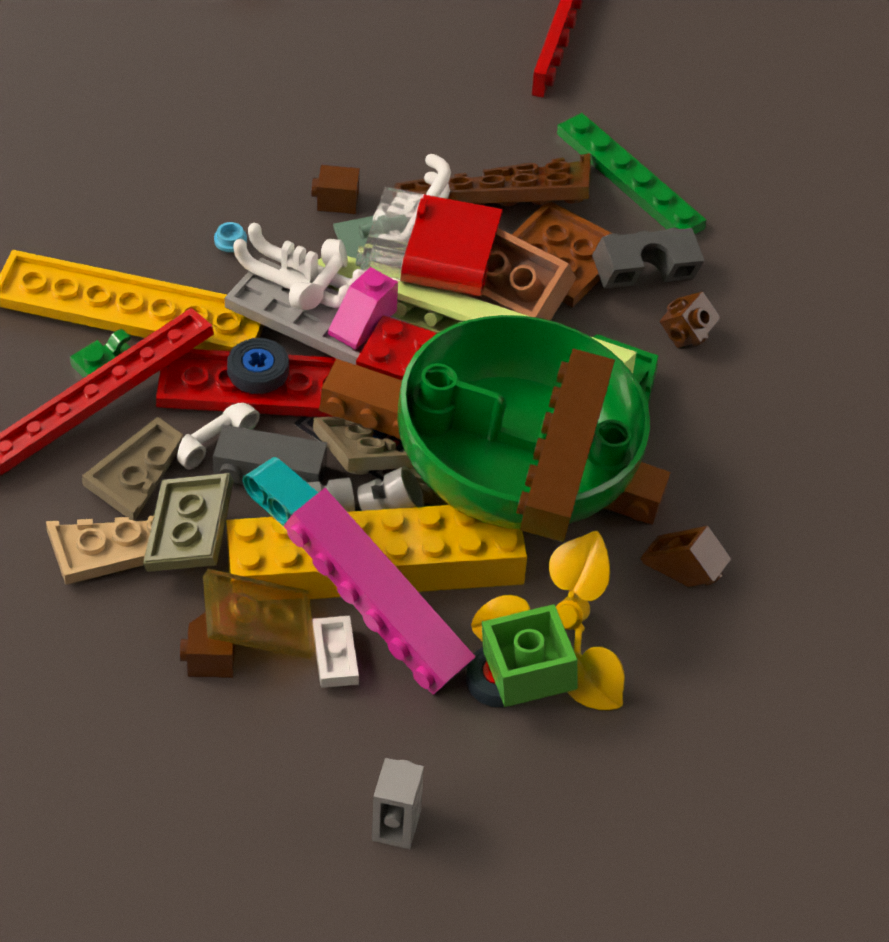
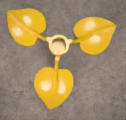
M592 531L560 545L550 558L549 571L551 579L557 587L569 590L568 596L556 606L564 629L575 630L574 653L577 658L578 689L568 691V694L584 706L597 710H614L623 705L625 675L620 659L611 650L597 646L591 647L583 655L581 654L582 632L585 630L582 622L590 614L588 601H593L605 592L610 580V561L606 545L600 533ZM498 596L484 604L477 611L471 623L472 631L483 642L482 621L528 611L530 606L525 599L519 596Z

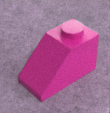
M372 267L367 269L349 286L328 329V335L355 350L371 336L383 315L391 317L397 311L398 281Z

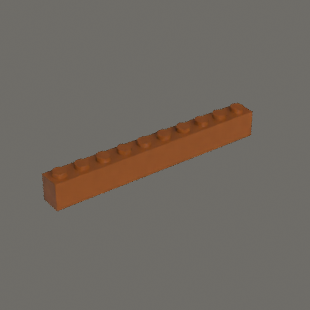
M336 359L322 387L319 411L401 439L397 417L402 380ZM641 462L633 480L625 491L603 509H608L631 517L634 520L653 525L671 472Z

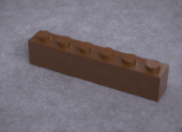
M572 349L569 363L561 362L556 382L562 383L561 388L554 386L549 402V408H553L554 413L546 412L541 433L547 436L546 439L538 438L533 459L539 461L538 466L530 464L525 486L531 487L529 493L522 491L516 512L523 515L521 531L564 542L610 382L614 359Z

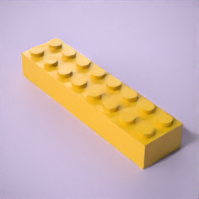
M451 505L347 512L418 592L522 585L525 582L527 554L521 530L484 523L467 516ZM273 517L226 520L231 595H236V604L341 597L337 586L328 576L321 574L315 568L312 558L302 547L296 546L290 540L287 530Z

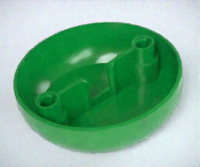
M497 315L475 318L455 324L437 333L425 342L412 357L406 368L399 391L397 417L399 435L404 450L416 472L442 500L467 516L484 523L520 530L523 515L516 512L522 491L529 493L531 487L525 486L530 464L538 466L539 461L533 459L538 438L546 439L547 436L541 433L546 412L554 413V409L549 408V402L554 386L560 388L562 386V383L556 382L561 362L569 363L572 349L614 359L610 382L569 524L590 517L612 503L625 491L639 468L645 454L650 432L648 404L640 384L629 368L611 350L576 329L542 318L520 315Z

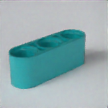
M272 457L243 476V485L249 496L282 526L285 525L296 510L318 493L277 457Z

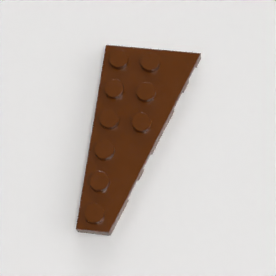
M591 153L580 155V161L565 162L563 157L551 159L552 162L547 163L543 167L530 162L484 169L483 176L467 177L466 172L454 174V177L450 178L448 182L450 188L448 199L483 206L486 203L513 206L518 202L529 201L535 205H544L555 200H564V202L570 204L580 203L583 199H589ZM425 179L395 183L392 194L393 202L397 199L396 197L401 190L423 197L424 194H427L431 185L426 183Z

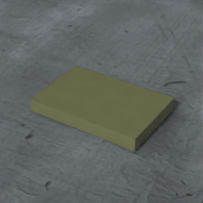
M230 473L162 480L143 561L147 572L217 565L234 483Z

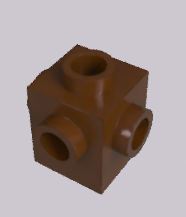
M701 291L672 301L667 306L668 312L659 322L677 348L690 344L694 347L708 339V332L717 323L720 316L704 292Z

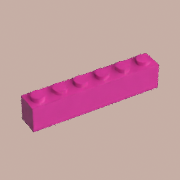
M326 488L322 489L296 510L283 527L287 530L290 540L296 546L302 547L312 558L315 568L321 574L328 576L337 586L338 593L342 599L349 604H353L361 613L366 626L370 630L377 632L385 640L391 654L396 659L403 661L413 672L416 682L424 689H428L432 695L476 657Z

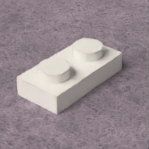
M350 616L313 619V635L321 688L359 685Z

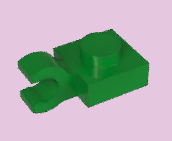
M120 329L109 337L104 346L96 340L70 356L71 366L85 378L129 349L130 346L126 342L131 340V337L123 329Z

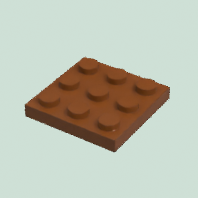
M550 202L542 205L512 235L569 263L576 280L562 302L574 307L600 280L592 255L601 238L612 233Z

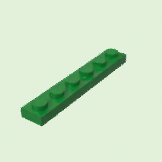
M583 113L558 124L557 135L580 155L591 153V164L666 230L669 228H692L694 234H697L705 229L707 219Z

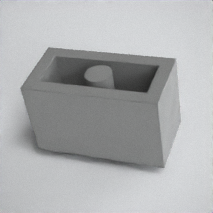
M385 758L373 796L372 841L407 849L411 848L421 813L424 766L416 765L408 760Z

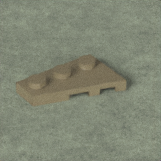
M156 417L82 475L83 486L124 516L135 521L177 455L183 434L159 417Z
M339 417L314 418L313 431L322 442H327V448L347 472L362 475L367 474L369 470L399 469L403 466L414 468L406 451H397L396 443L390 439L380 440L374 438L372 429Z

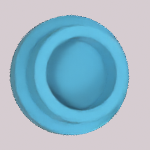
M235 222L221 224L214 235L216 247L224 252H234L233 244L237 239H243L247 244L246 232L240 224Z

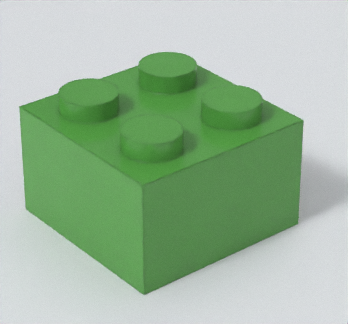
M555 604L482 621L483 652L504 707L578 689L577 658Z

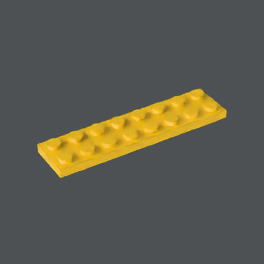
M12 250L0 273V307L115 332L123 329L129 335L146 338L192 308L212 324L214 331L213 336L194 349L231 351L234 346L244 340L260 338L264 325L225 308L224 298L227 294Z

